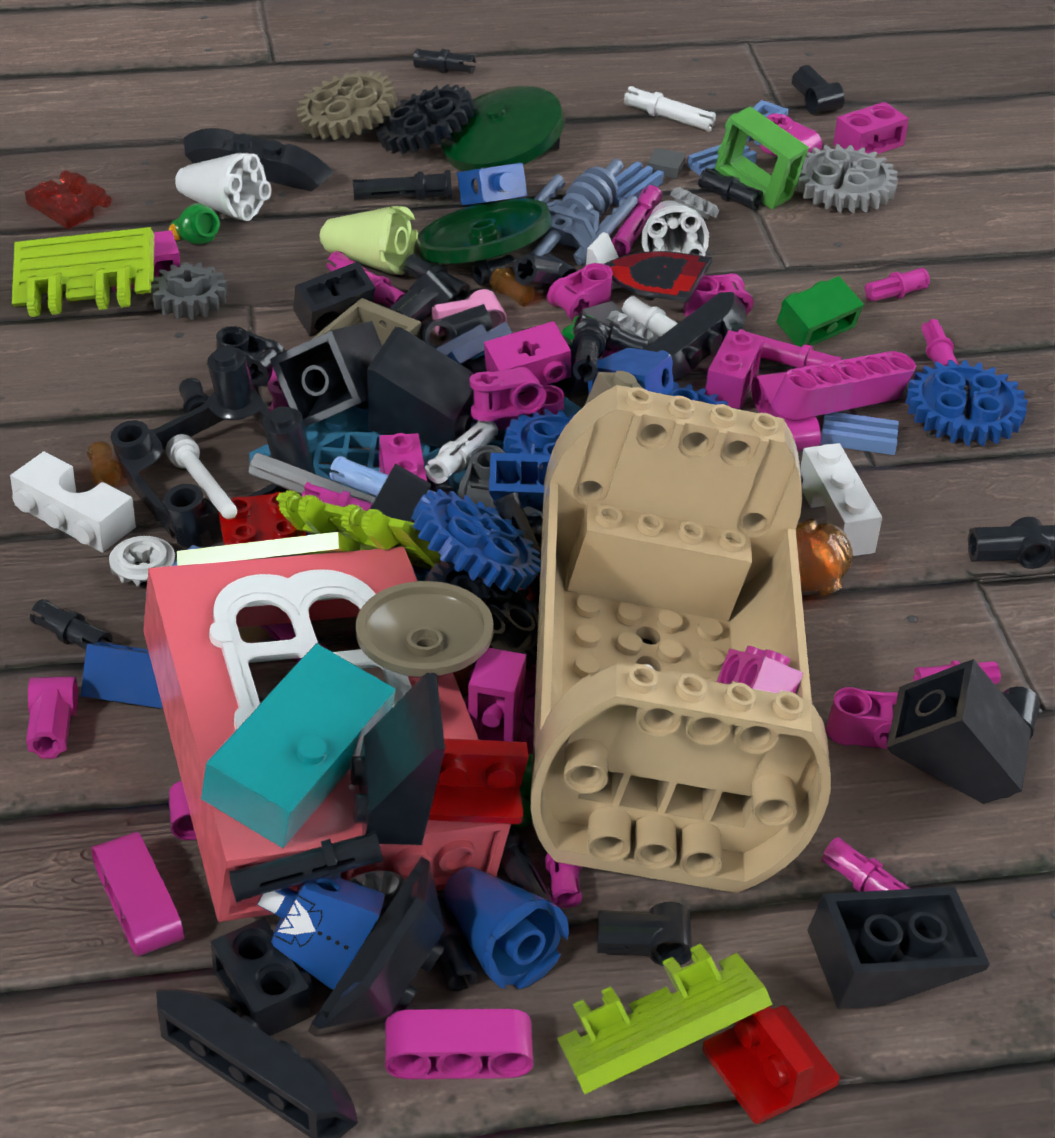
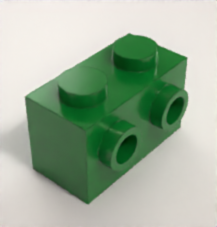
M837 276L828 281H819L811 288L800 293L793 292L782 301V307L776 322L796 346L802 347L805 344L814 346L854 328L864 304L844 280Z

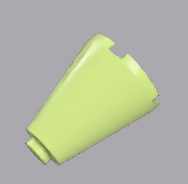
M391 206L328 219L320 230V242L324 249L331 254L335 251H341L353 261H359L360 264L392 275H403V268L408 267L404 265L406 259L411 254H416L418 231L411 228L410 220H415L408 207Z

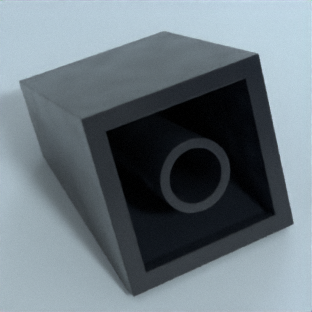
M369 321L331 330L270 358L289 407L295 408L301 413L305 428L365 402L368 396L367 369L381 349L382 344L373 322Z
M395 326L367 369L368 430L386 435L418 433L420 443L439 448L450 441H456L471 428L473 419L471 407L474 405V389L470 387L469 378L475 373L405 329Z
M971 659L899 687L886 748L891 754L978 802L986 804L1022 792L1031 728L978 663Z

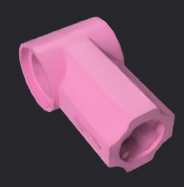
M488 289L474 292L467 300L438 304L432 307V319L434 320L484 304L490 315L493 328L504 322L507 323V315L496 295ZM441 326L434 327L437 336L446 335Z

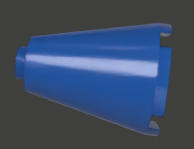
M474 867L459 870L447 881L443 892V900L485 973L500 988L507 989L505 985L513 984L518 989L528 987L543 978L557 963L561 954L556 949L561 936L567 940L569 927L566 915L556 904Z

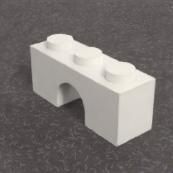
M825 444L804 448L800 473L803 477L802 492L811 508L826 507L827 519L824 533L837 557L844 558L875 553L882 516L841 444Z
M44 451L10 475L13 491L12 498L15 506L21 511L28 512L45 521L49 526L69 534L80 543L87 544L102 553L136 528L133 499L131 496L104 482H101L87 492L76 493L73 466Z

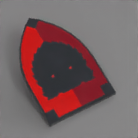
M648 251L622 256L604 264L612 269V280L617 285L630 292L643 295L647 300L662 298L689 302L711 265L712 257L671 251Z

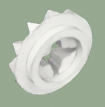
M137 536L126 539L115 546L110 553L109 563L112 575L119 576L121 583L133 580L138 587L142 582L147 581L148 568L167 567L175 563L174 549L165 540L153 536Z

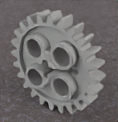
M836 144L835 149L824 145L823 150L814 147L812 153L807 152L796 184V191L804 192V199L814 198V205L821 202L825 203V209L836 206L838 212H841L843 208H848L851 213L855 212V208H860L862 211L867 212L868 206L879 209V204L887 205L888 199H893L897 188L898 172L893 170V164H886L887 158H876V152L867 154L865 153V148L856 151L852 145H849L847 149H843L839 144Z

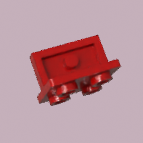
M283 492L230 498L237 507V515L233 519L224 518L218 511L224 545L307 535L306 531L297 530L279 510V502L276 498L279 493Z
M444 738L445 752L428 820L520 824L523 818L520 786L529 758L527 742Z
M785 1005L774 1009L770 1006L735 1022L733 1028L703 1042V1053L755 1124H760L837 1087L840 1076Z

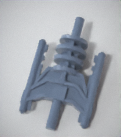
M613 159L605 169L595 166L585 170L570 185L563 201L556 199L550 202V198L556 196V191L561 190L565 186L563 177L556 174L534 199L547 204L552 224L549 230L541 236L544 239L530 254L542 256L549 253L558 243L576 248L577 252L574 254V259L577 265L584 266L586 264L587 248L603 232L608 233L610 236L638 203L637 198L632 195L627 199L622 198L618 203V208H614L612 215H608L600 224V217L609 208L618 193V184L615 177L624 167L621 160Z

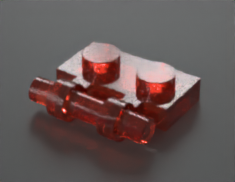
M68 170L60 174V181L63 182L60 185L53 180L41 182L38 186L25 191L26 203L66 229H70L93 218L94 207L100 205L103 208H107L112 202L111 197L106 194L102 187L97 184H89L84 176L77 172L71 173Z

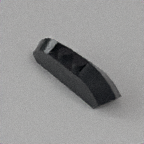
M220 128L200 129L184 137L185 155L193 164L237 153L256 154L263 166L266 181L312 192L334 172L314 154L288 143L285 145L275 140H262L248 134H236Z
M720 292L643 350L654 352L663 350L669 353L673 360L672 373L673 382L689 373L691 369H695L711 353H715L720 348L729 330L738 332L743 328L746 320L745 305L734 292Z
M162 989L156 991L160 1031L163 1039L310 1138H341L358 1124L357 1113L347 1089L335 1073L317 1058H302L290 1043L283 1040L276 1041L261 1031L258 1024L246 1015L238 1016L236 1014L238 1007L220 997L186 989Z

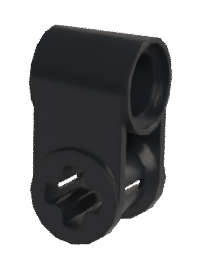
M224 327L216 334V349L223 346L239 348L244 352L252 384L256 386H264L269 382L273 371L270 358L286 352L284 347L275 340L250 333L241 327Z

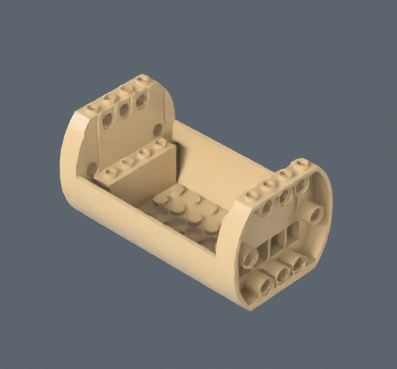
M616 385L595 397L578 411L557 439L544 480L531 787L533 825L539 840L555 862L738 893L765 881L785 868L803 851L815 834L828 806L831 791V773L825 726L821 715L819 716L811 699L796 527L802 506L800 463L796 443L783 418L774 417L768 413H754L734 409L724 404L714 405L690 400L684 396H670L650 392L639 387L630 388ZM641 638L650 640L653 645L643 643ZM747 645L764 651L766 649L772 650L791 658L789 667L803 672L796 694L781 690L780 693L752 689L750 686L739 682H732V684L716 682L729 648L745 652ZM644 664H649V665H651L655 670H653L651 667L646 666V665H644Z

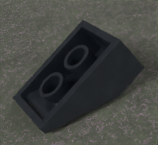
M426 673L364 736L360 756H352L351 785H359L360 794H355L354 823L362 824L363 834L375 830L379 844L422 845L445 752L437 673Z
M955 886L823 894L807 929L837 1009L884 1006L985 971L990 965Z

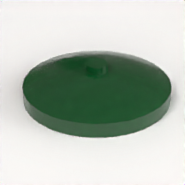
M534 86L501 88L473 99L476 110L473 111L474 116L468 118L470 123L461 125L462 131L452 132V138H443L440 144L448 163L460 171L523 163L524 165L542 155L557 141L563 131L565 117L558 98L546 89Z
M513 198L485 202L457 210L433 221L418 234L417 243L421 256L431 262L452 264L482 261L510 253L537 240L549 230L552 220L547 204L539 200Z

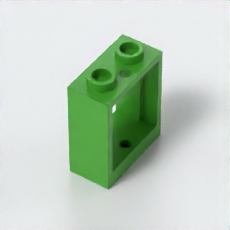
M751 106L739 113L732 114L725 124L726 132L723 142L717 150L718 159L715 169L724 176H735L745 185L762 190V203L773 210L792 198L809 147ZM748 135L778 156L772 176L742 155Z

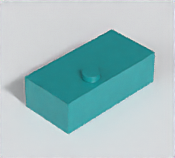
M316 643L206 762L201 799L281 848H284L351 769L352 756H360L364 736L392 708L396 689Z

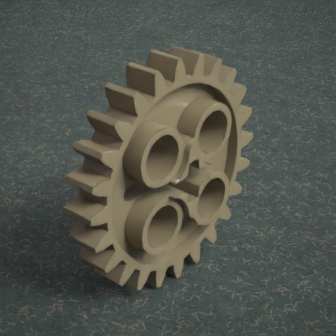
M358 70L351 76L348 72H345L342 78H338L335 75L331 82L321 81L323 86L312 87L313 93L304 94L305 100L298 102L300 107L296 110L301 127L305 130L306 134L311 133L313 138L321 135L322 140L332 135L333 140H336L343 134L345 138H349L352 132L360 135L363 128L372 130L374 122L383 123L382 117L391 115L390 110L396 108L395 102L398 99L393 82L389 81L388 76L382 77L381 72L373 75L371 70L361 75L360 70Z

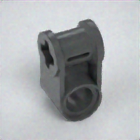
M484 445L472 452L465 476L461 479L458 496L463 499L464 495H467L473 503L478 504L481 501L485 508L493 507L497 510L489 494L491 453L505 452L497 446Z

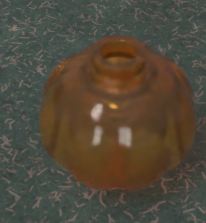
M814 518L797 524L796 539L801 590H819L822 596L839 590L843 587L841 579L849 571L853 561V549L846 533L836 525L828 522L818 525Z

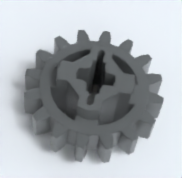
M184 262L183 265H180V268L172 264L170 265V271L159 270V277H153L151 285V301H154V308H162L163 315L175 313V319H180L185 315V317H189L192 320L199 313L207 317L208 310L218 312L220 310L219 304H226V296H228L227 280H224V274L222 272L215 273L214 266L204 269L202 263H198L193 267V264Z

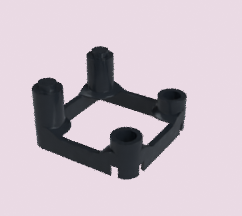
M231 346L220 347L208 357L207 366L215 392L202 406L155 429H149L141 421H126L116 426L110 436L118 463L130 487L172 538L175 536L177 543L186 548H190L192 545L202 546L200 534L208 530L212 541L222 536L217 508L209 499L204 498L201 488L193 484L174 486L167 491L162 503L138 474L139 471L151 466L159 459L172 437L179 434L191 437L223 420H240L253 415L264 428L270 451L269 457L316 474L301 413L295 408L284 406L277 407L270 412L260 395L253 388L244 352L239 348ZM272 483L249 496L267 495L289 490Z

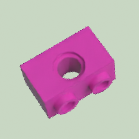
M488 648L477 660L469 682L468 713L479 740L517 742L524 720L526 654Z

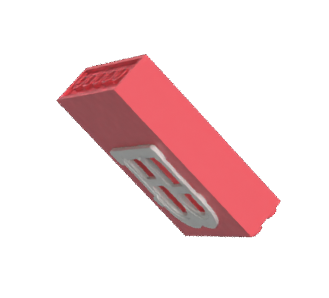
M405 547L390 548L388 550L372 549L148 568L143 632L218 922L273 914L257 905L261 895L236 902L229 870H237L322 846L321 841L331 839V843L363 835L362 824H355L353 819L355 794H360L359 785H351V769L284 848H281L201 799L206 762L260 705L249 663L303 658L316 643L318 644L311 621L357 617L362 606L377 593L398 584L417 581ZM292 623L296 636L290 640L246 643L240 638L238 628ZM362 649L333 652L361 669L380 667L387 684L396 689L392 707L422 678L405 676L387 670L368 658ZM454 674L438 676L437 682L444 738L479 740ZM428 820L422 845L379 844L383 862H376L341 872L340 877L349 881L366 872L391 871L401 875L406 881L421 856L430 861L436 891L444 890L449 878L454 873L467 867L477 868L496 877L511 824ZM300 884L290 886L289 888L296 891Z

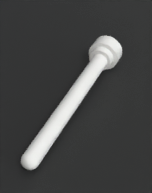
M185 434L172 437L166 446V454L170 461L178 468H186L221 515L226 519H233L237 515V507L199 460L200 449L196 442Z

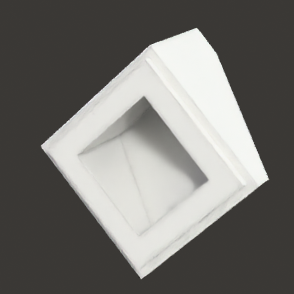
M603 232L587 248L586 265L591 263L604 264L619 258L608 233Z

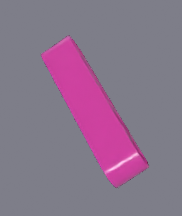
M888 351L790 369L785 374L772 402V407L785 418L799 420L897 400L903 394L915 371L916 364L909 356L901 352Z

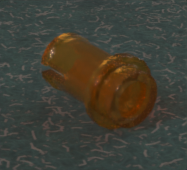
M498 268L490 279L493 290L498 294L504 293L520 306L528 305L534 297V287L523 286L516 282L513 270Z
M95 442L89 446L88 450L90 452H87L88 459L92 465V480L97 485L104 482L113 487L122 476V468L114 460L112 449L108 443Z

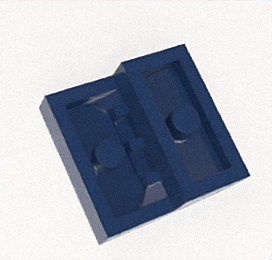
M506 322L488 332L481 324L436 349L461 365L483 353L485 341L509 335L513 332Z

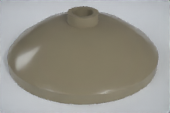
M415 581L389 587L371 597L358 613L356 637L365 655L387 670L411 677H423L426 673H437L438 677L457 672L469 666L487 651L493 638V618L490 610L479 597L461 587L443 582Z

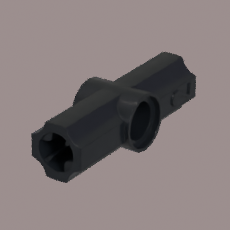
M1023 517L1016 520L1010 526L974 527L969 530L967 539L968 554L971 562L1018 560L1022 567L1036 569L1046 565L1051 559H1055V525H1042L1041 521L1035 517Z

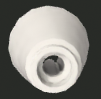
M237 153L188 165L177 172L175 179L177 190L184 194V196L236 220L250 221L260 210L263 201L268 200L271 195V185L266 181L265 172L259 157L251 153Z
M672 200L660 202L652 211L642 230V247L644 252L671 251L705 256L709 244V232L705 220L695 210Z

